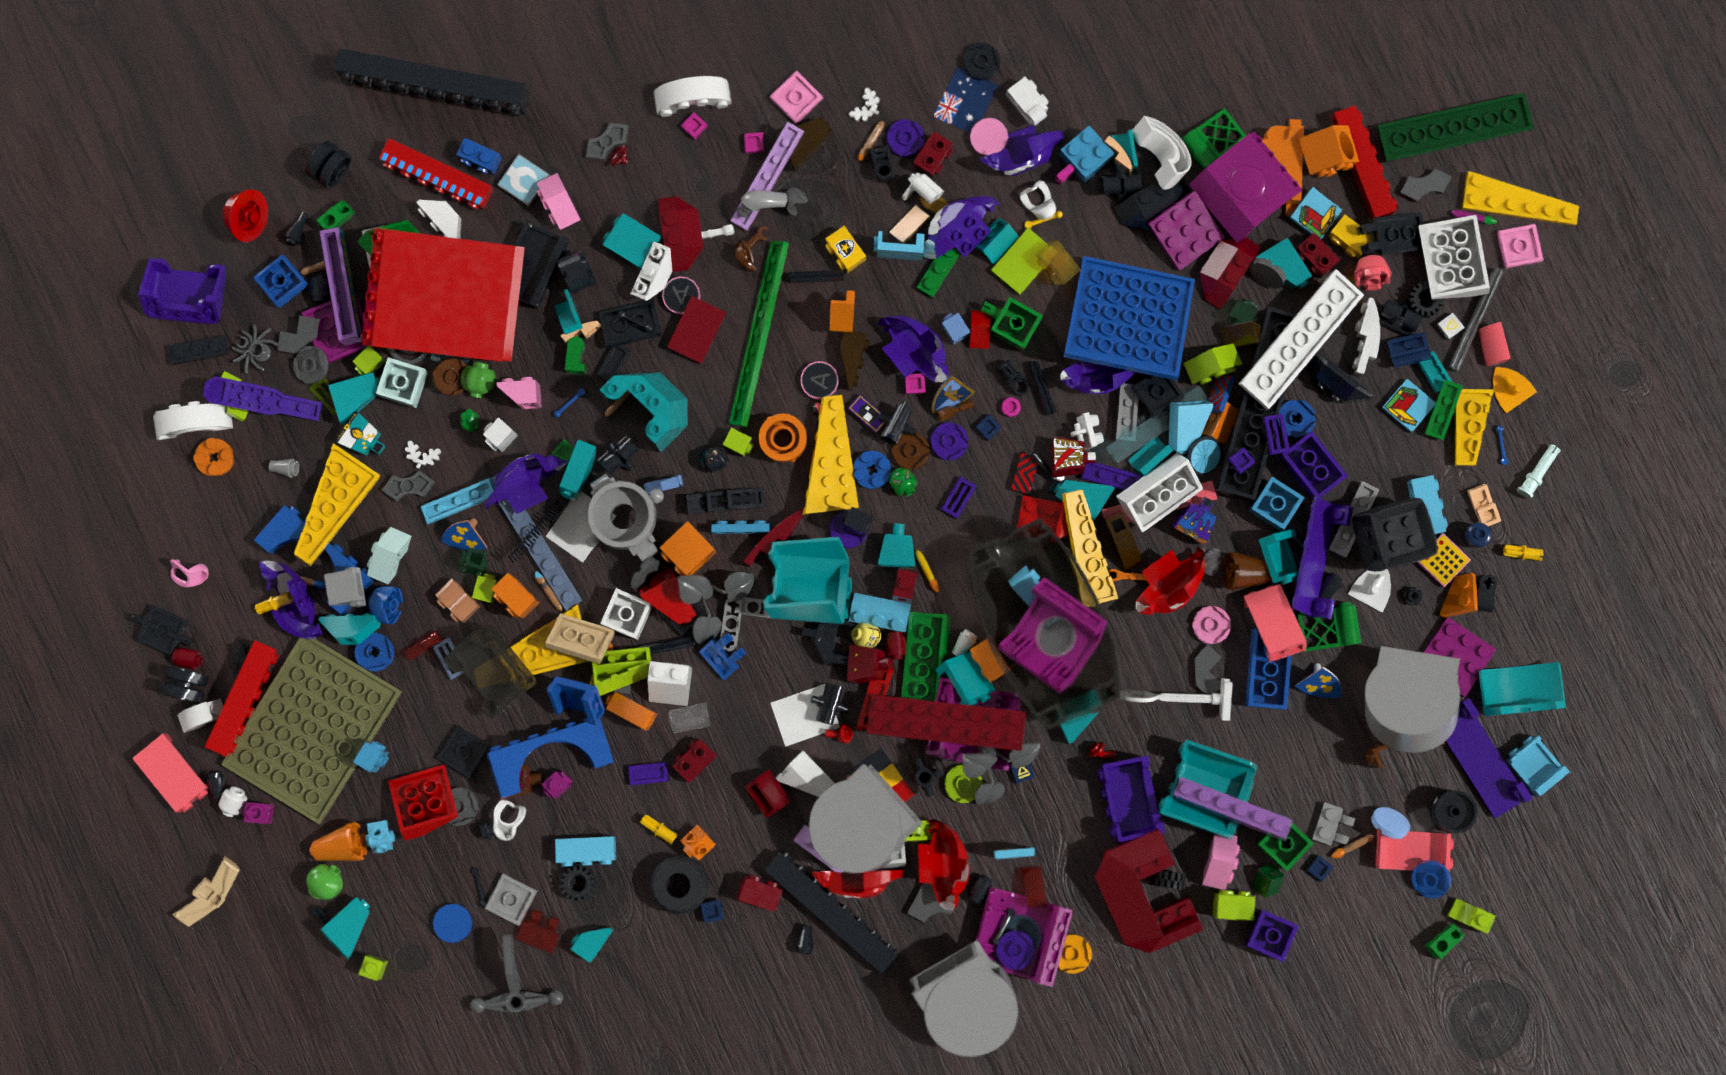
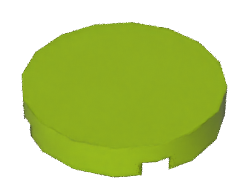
M963 765L952 768L944 780L947 795L959 803H969L975 800V792L983 784L981 776L967 777L963 772Z

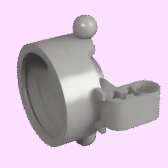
M607 474L591 483L593 491L590 493L593 498L588 508V521L593 532L586 534L585 543L590 547H594L599 544V541H602L605 545L615 549H629L632 555L635 556L637 554L642 562L658 555L660 552L655 546L654 542L656 540L652 536L656 524V508L654 503L658 504L663 500V492L655 488L648 495L638 485L625 481L616 482L613 477L610 479ZM628 505L635 510L636 520L630 528L619 529L613 525L611 515L616 507Z

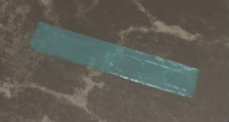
M1197 386L1185 394L1184 399L1179 402L1208 401V398L1200 386ZM1170 408L1155 418L1151 417L1106 447L1116 464L1168 430Z

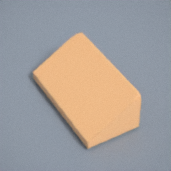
M915 205L889 233L898 242L905 244L929 219V215Z

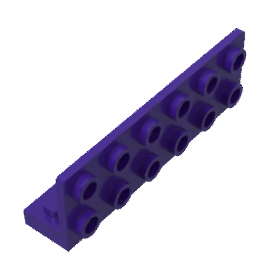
M1314 497L1311 505L1310 520L1307 524L1306 540L1303 544L1304 550L1300 560L1299 575L1296 579L1295 595L1292 599V609L1312 618H1332L1335 601L1319 598L1332 527L1333 525L1350 526L1353 507L1333 505L1320 497Z
M1470 698L1464 699L1459 702L1458 721L1446 743L1492 816L1497 818L1521 802L1526 803L1533 798L1523 782H1517L1477 719L1480 714Z

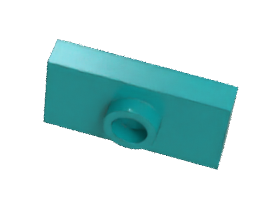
M1433 350L1430 352L1432 359L1418 362L1417 364L1434 392L1437 393L1441 390L1444 380L1451 382L1452 380Z

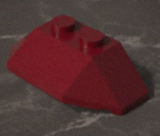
M678 196L658 199L664 246L671 249L672 273L687 271L704 248L698 210Z
M1247 237L1238 243L1234 239L1221 240L1200 271L1204 300L1221 310L1258 254L1261 246Z

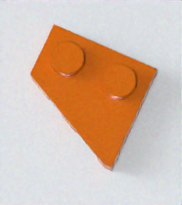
M1474 573L1455 576L1440 611V616L1443 618L1478 611L1477 582Z

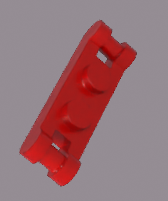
M893 667L891 670H884V675H886L884 681L876 680L869 683L856 729L867 730L868 722L864 720L866 716L869 717L871 695L886 696L894 671Z

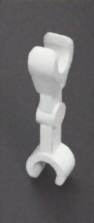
M726 225L719 229L701 232L702 239L720 235H733L734 228L732 225Z

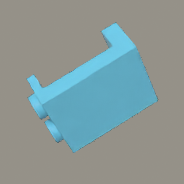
M879 231L878 236H874V252H877V257L922 261L925 234H917L916 245L882 242V231Z
M1531 735L1523 741L1524 745L1518 749L1516 747L1508 753L1510 757L1506 759V762L1535 796H1541L1570 771L1565 766H1561L1542 743L1540 736L1533 737Z

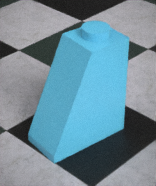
M1206 400L1170 403L1169 446L1171 449L1179 454L1187 453L1193 442L1200 438L1212 411L1213 403Z

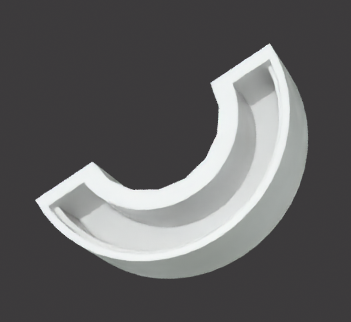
M698 76L683 78L663 84L654 91L657 115H661V117L671 116L678 109H686L690 105H711L712 107L726 108L731 104L728 81L721 77Z
M1144 116L1132 130L1133 136L1139 146L1147 148L1160 160L1162 167L1155 173V176L1162 189H1170L1190 169V153L1184 142L1173 130L1156 119Z
M199 401L189 402L188 406L181 407L180 404L170 405L169 409L156 411L153 416L156 439L176 438L179 434L192 431L232 429V416L225 413L227 406L217 404H200Z

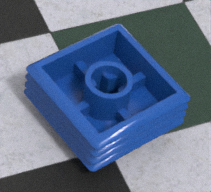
M283 254L254 276V280L278 308H281L308 286L306 280ZM279 278L284 279V283L282 285L279 284Z

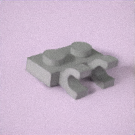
M1324 802L1312 839L1330 846L1333 841L1347 845L1349 837L1336 833L1338 823L1353 826L1355 818L1342 815V808Z

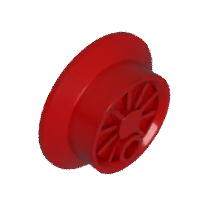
M247 189L240 194L231 196L223 209L225 226L237 240L242 242H250L256 239L262 233L268 218L267 201L261 192L254 189Z

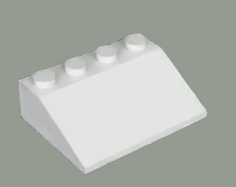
M1476 215L1418 225L1432 299L1472 297L1489 294L1490 286Z

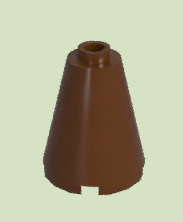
M1230 552L1225 555L1222 571H1226L1223 583L1227 590H1236L1273 582L1265 560L1237 552Z

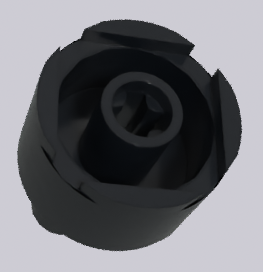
M581 249L557 260L561 273H563L572 294L597 284L589 263L586 262Z

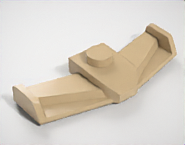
M224 856L212 882L205 877L192 891V895L197 898L175 912L173 917L187 927H190L214 909L219 908L225 901V897L240 871L238 866Z

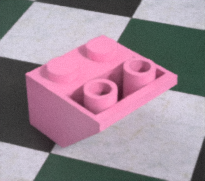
M523 377L521 381L507 378L502 379V382H497V387L520 408H542L541 388L539 383L533 380L532 377Z

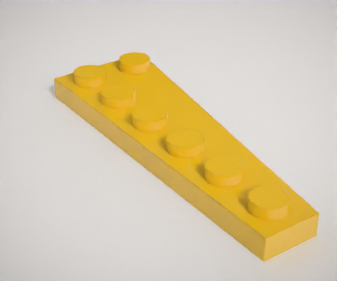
M1469 171L1466 176L1462 209L1575 226L1577 225L1579 206Z
M1079 489L1062 493L1080 603L1087 607L1118 599L1112 577L1109 576L1106 567L1108 566L1106 559L1103 558L1100 549L1102 548L1100 541L1097 540L1095 534L1096 529L1091 519L1083 490Z

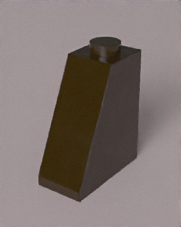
M823 116L796 126L805 132L789 158L795 172L830 139L829 132L832 130L829 122L824 121Z

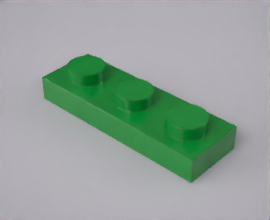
M954 247L942 256L934 259L917 289L934 298L960 256V251Z
M1448 380L1443 381L1425 434L1444 440L1463 385Z

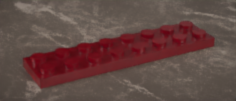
M871 695L867 734L1022 751L1027 712Z

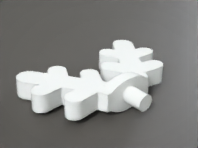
M866 88V95H863L864 100H869L865 102L866 106L871 107V109L867 110L863 106V111H860L856 107L855 111L850 112L851 118L859 121L862 117L865 122L873 113L878 115L879 111L876 110V104L879 102V97H875V91L871 92L869 88Z
M408 441V447L405 448V451L411 453V455L408 454L406 457L417 463L416 468L420 469L421 465L426 464L433 466L434 462L432 460L438 461L440 459L438 455L441 453V450L438 448L434 451L429 449L428 456L426 453H423V460L418 459L422 455L420 451L416 453L419 446L417 444L414 445L412 441Z

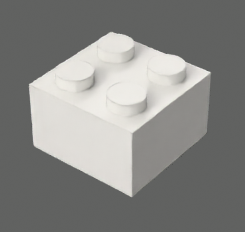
M616 588L600 624L638 640L653 606L643 599Z

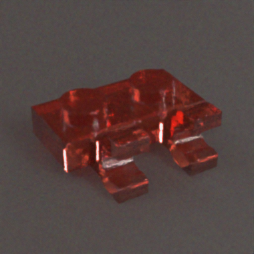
M535 910L531 915L530 922L523 921L517 940L553 954L560 938V934L555 933L560 919L551 918L548 929L538 926L543 912Z

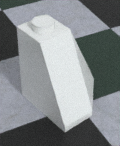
M804 751L776 777L779 782L818 797L835 784Z

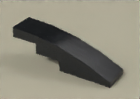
M764 488L736 489L684 496L686 515L766 507Z

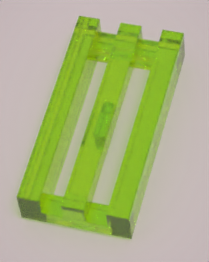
M324 377L323 380H321L318 383H315L309 389L331 412V414L334 417H336V410L334 411V409L325 401V399L316 390V388L319 387L321 391L333 403L332 396L321 385L323 382L327 386L331 385V383Z

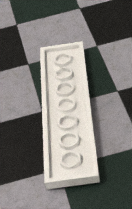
M1337 269L1334 270L1242 379L1239 385L1265 409H1270L1364 294Z

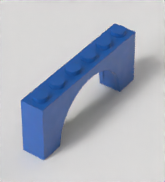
M284 505L254 541L268 553L274 554L282 546L299 541L306 519L303 520L299 516L300 512L295 507L291 506L289 508ZM329 542L324 549L334 563L335 572L344 571L345 568L350 567L360 568L356 565L358 561L351 555L348 557L342 553L344 549L337 543L331 544ZM364 567L363 569L360 568L365 593L375 580L367 576L368 570ZM351 605L332 606L344 616L352 608Z
M588 718L583 719L584 723L576 725V722L564 725L565 729L559 731L557 728L547 730V734L540 737L539 734L528 736V740L521 742L519 739L509 742V746L502 748L501 745L490 748L491 752L487 753V758L500 799L521 792L519 775L522 764L529 753L544 744L565 743L574 746L589 759L593 769L612 764L614 760L601 720H599L597 725L589 723Z

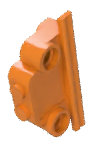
M1290 119L1289 126L1271 127L1264 134L1262 141L1274 153L1276 159L1286 168L1290 176L1298 182L1302 189L1303 150L1299 138L1304 137V126H1301V120ZM1302 191L1285 203L1286 216H1291L1300 203Z

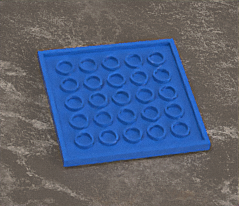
M1083 256L1064 357L1178 380L1195 279Z

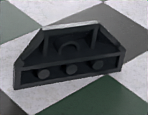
M1183 177L1170 189H1162L1159 183L1156 182L1114 207V211L1122 225L1150 231L1151 229L1147 223L1189 193V188Z
M1319 351L1310 359L1311 378L1315 382V387L1321 391L1325 390L1330 394L1329 397L1336 403L1362 402L1373 398L1374 394L1363 387Z

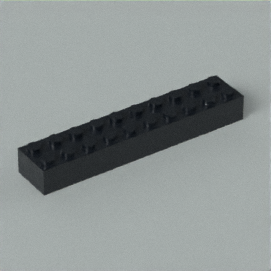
M341 48L338 50L334 71L343 83L348 85L358 83L362 87L372 89L374 86L379 87L380 90L385 92L395 90L399 94L406 96L416 94L417 97L422 99L431 97L443 103H446V100L453 101L455 105L465 106V104H468L480 110L484 107L489 108L495 113L505 111L517 117L520 114L526 115L530 92L525 83Z
M1272 307L1266 309L1260 328V343H1257L1255 346L1249 371L1297 314ZM1243 389L1215 492L1248 502L1255 501L1269 452L1263 417L1280 413L1285 391L1270 409H1265ZM1269 420L1271 435L1273 438L1274 433L1271 420ZM1244 447L1255 463L1241 474H1238L1228 461V458Z

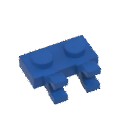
M730 633L723 636L718 642L715 638L712 639L699 651L723 680H726L739 668L736 662L746 654L742 647L731 656L723 649L734 639Z

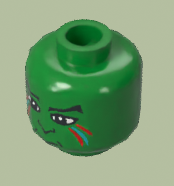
M898 468L891 473L889 484L898 496L905 495L908 497L916 491L915 487L918 482L909 469Z

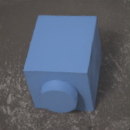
M951 313L943 318L942 327L953 345L970 335V330L959 313L955 315Z

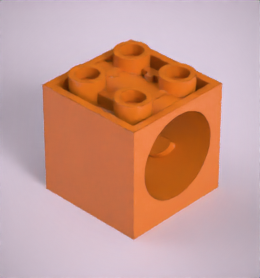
M1332 125L1299 138L1310 175L1329 177L1337 174V170L1351 169L1354 167L1353 164L1359 162L1349 126Z
M688 521L660 547L663 551L661 556L669 564L673 562L676 565L674 569L680 576L695 574L717 553Z

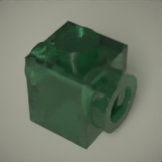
M1238 299L1227 319L1234 322L1233 324L1248 321L1256 322L1259 318L1256 315L1258 306L1248 299Z
M474 548L462 551L459 560V567L462 568L461 572L481 576L482 572L486 571L489 560H486L487 552Z

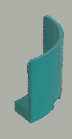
M1559 662L1479 670L1484 716L1529 712L1528 708H1530L1531 712L1566 708Z

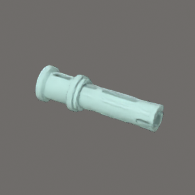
M1549 445L1532 473L1527 474L1523 485L1518 487L1517 492L1528 499L1533 498V492L1537 486H1541L1542 477L1561 451L1558 447L1554 449L1555 445Z

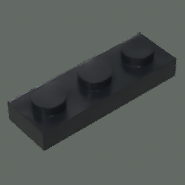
M224 335L168 345L171 365L229 355L227 340Z

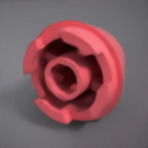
M1369 255L1358 260L1353 279L1357 287L1364 286L1365 290L1381 289V285L1390 283L1392 272L1383 257Z

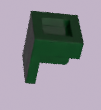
M1273 864L1258 868L1252 887L1264 898H1267L1279 892L1285 875Z

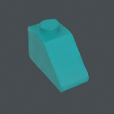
M609 927L583 932L581 935L577 934L571 942L573 944L571 950L591 963L614 929Z

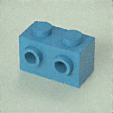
M378 741L365 742L353 762L369 772H378L380 767L386 765L389 759L387 757L389 752L385 750L386 746Z

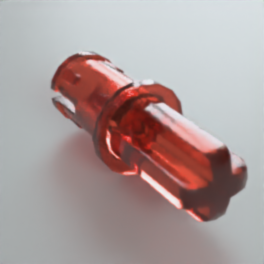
M435 630L424 639H419L418 643L405 651V655L411 661L425 651L428 652V649L442 641V638Z

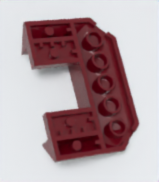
M1159 828L1105 851L1102 863L1095 874V879L1124 944L1148 953L1203 931L1202 924L1189 895L1153 911L1139 881L1175 865Z

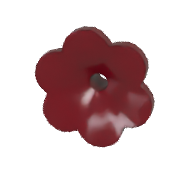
M625 145L618 146L614 153L611 154V166L628 162L626 157L627 147Z

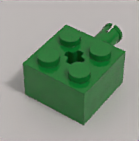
M1009 297L1004 308H1001V310L986 301L980 311L995 319V323L990 331L991 335L1022 352L1025 350L1043 317L1042 314ZM1018 321L1020 327L1014 328L1013 323Z
M1292 823L1286 838L1287 848L1281 847V840L1264 833L1255 844L1283 871H1288L1314 843Z

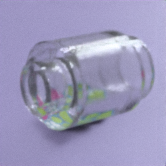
M1214 547L1211 550L1206 549L1204 554L1205 574L1214 577L1215 573H1218L1225 557L1221 555V550Z

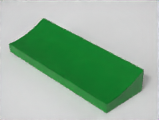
M909 612L901 698L936 701L940 678H946V674L939 676L936 669L948 657L951 616L946 614Z

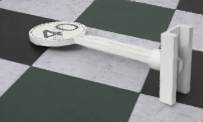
M1221 678L1220 693H1212V695L1154 694L1141 690H1124L1118 692V698L1132 702L1161 700L1211 703L1212 705H1219V717L1221 720L1230 721L1232 682H1229L1230 679Z

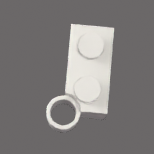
M1024 77L1007 90L1006 96L1026 121L1035 126L1047 117L1046 111L1048 107L1046 105L1048 100L1043 94L1039 95L1036 91L1037 87L1032 80L1028 81Z

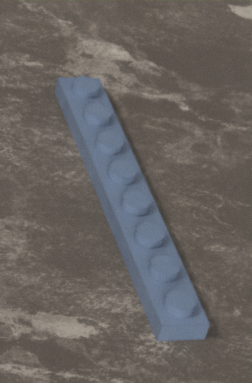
M496 476L491 478L493 484L495 483ZM507 499L498 502L521 540L524 541L523 538H526L528 532H531V529L536 526L527 510L516 514ZM533 531L538 536V539L530 534L536 541L528 537L533 544L526 540L531 547L526 544L525 546L564 609L568 611L583 600L542 534L539 536Z

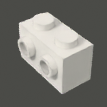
M499 417L494 423L490 422L485 427V433L483 434L487 438L485 442L495 451L499 449L502 452L518 436Z

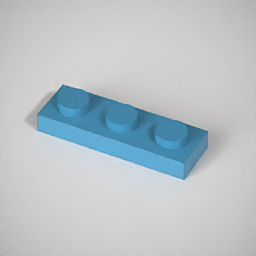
M716 521V524H712V534H765L770 531V525L766 524V521H754V524H747V521H735V524H727V521Z

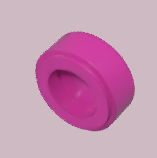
M1015 398L1005 399L1001 406L1002 413L1007 417L1017 416L1021 409L1020 402Z

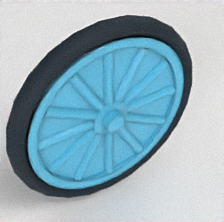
M1204 436L1194 441L1189 448L1187 459L1195 474L1203 476L1216 470L1221 462L1222 448L1220 443L1210 436Z

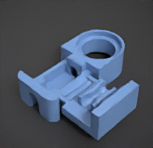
M678 475L645 483L644 487L645 492L649 494L655 488L665 491L678 488L679 484L681 487L684 485L682 476Z

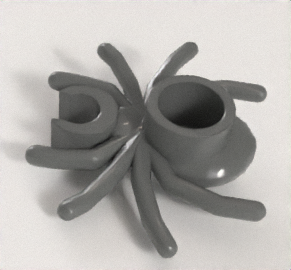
M253 325V338L249 333L242 330L241 333L248 337H240L245 340V344L241 346L236 343L240 349L232 347L233 351L243 354L239 358L234 359V363L246 357L244 366L246 374L248 373L249 358L257 369L264 371V368L254 361L255 359L263 362L269 359L271 350L263 343H271L278 346V343L273 340H260L272 330L271 328L265 330L257 339L256 325Z

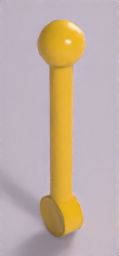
M1057 211L1054 214V216H1052L1049 219H1039L1033 222L1027 221L1025 223V228L1031 229L1033 225L1051 220L1056 217L1061 218L1063 214L1061 211Z

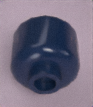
M1480 522L1471 524L1464 532L1465 542L1472 548L1484 547L1490 542L1492 537L1490 528Z

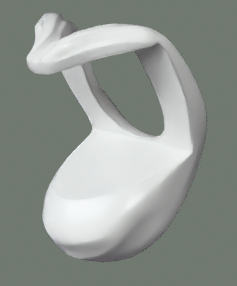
M1040 180L1032 188H1027L1021 192V202L1038 219L1046 220L1054 216L1056 205L1051 199L1049 188L1043 181ZM1039 187L1045 195V201L1041 205L1034 206L1030 203L1027 193Z
M507 800L499 801L494 810L493 831L495 835L505 841L513 839L516 834V828L525 817L526 808L521 805L515 806ZM506 805L519 810L517 819L513 823H505L500 819L501 812Z

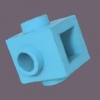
M387 820L367 824L368 835L365 836L366 844L368 847H371L374 853H384L387 850L393 849L392 842L395 841V834Z

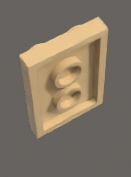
M560 613L545 642L546 648L600 664L614 636V630Z

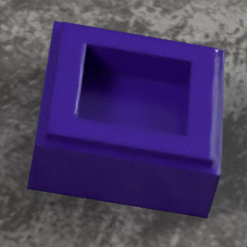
M1244 447L1228 458V461L1238 474H1241L1255 463Z

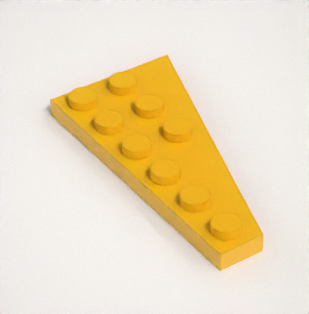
M842 395L825 396L821 399L818 417L819 425L815 436L816 443L812 454L809 473L810 480L808 491H806V504L803 509V515L849 510L851 507L859 508Z
M334 443L294 553L295 557L310 567L380 479L378 473Z
M578 604L564 613V615L582 620ZM557 617L498 656L479 666L474 672L478 689L589 662V660L546 648L545 642L558 619Z

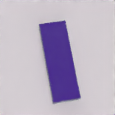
M1095 462L1085 463L1081 479L1112 486L1115 489L1124 491L1140 480L1142 475Z

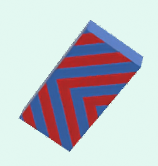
M1232 376L1215 378L1208 398V402L1213 403L1211 413H1223L1235 380Z

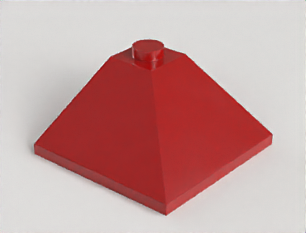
M445 764L388 781L400 831L405 841L424 836L458 817Z

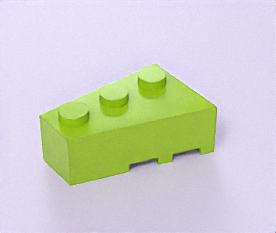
M649 647L606 651L600 664L592 662L594 686H597L600 696L648 678L651 661Z

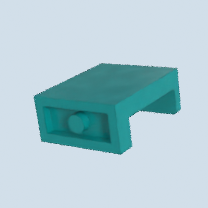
M623 213L621 217L618 216L613 223L614 228L611 233L607 232L604 236L603 246L606 250L614 252L635 265L641 271L653 242L661 244L663 239L662 236Z
M1295 529L1259 539L1273 584L1281 582L1284 585L1294 582L1298 578L1299 570L1288 542L1289 538L1297 536Z
M970 651L944 661L936 669V672L939 676L948 675L962 699L961 705L975 706L979 701L984 703L991 698L990 694L995 691V688L983 676L982 668L973 660L972 652Z

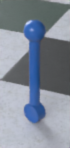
M578 389L577 394L561 409L554 412V417L559 418L561 413L579 396H584V389Z
M1497 426L1496 432L1499 436L1502 455L1500 463L1507 465L1509 460L1505 456L1502 436L1503 427Z

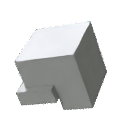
M350 567L345 568L344 571L324 575L330 606H366L360 568Z

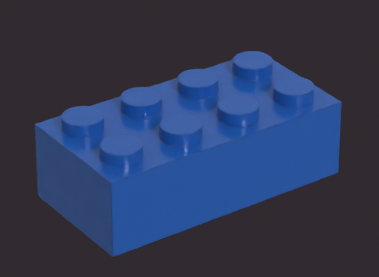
M1258 629L1251 630L1245 707L1287 710L1291 655L1269 662L1266 647Z

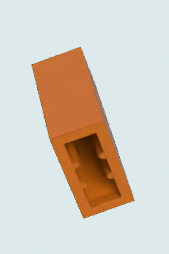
M617 692L614 695L610 694L605 703L608 705L607 710L649 731L657 716V713Z

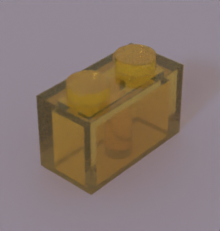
M1052 240L1036 254V257L1039 259L1037 260L1038 264L1043 269H1047L1050 273V279L1055 284H1065L1081 270L1058 240Z

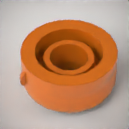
M782 413L771 417L768 416L759 431V444L763 453L769 459L779 463L795 462V459L805 450L807 444L806 430L801 421L790 414ZM786 430L790 432L792 441L788 446L779 447L774 443V436L778 431Z

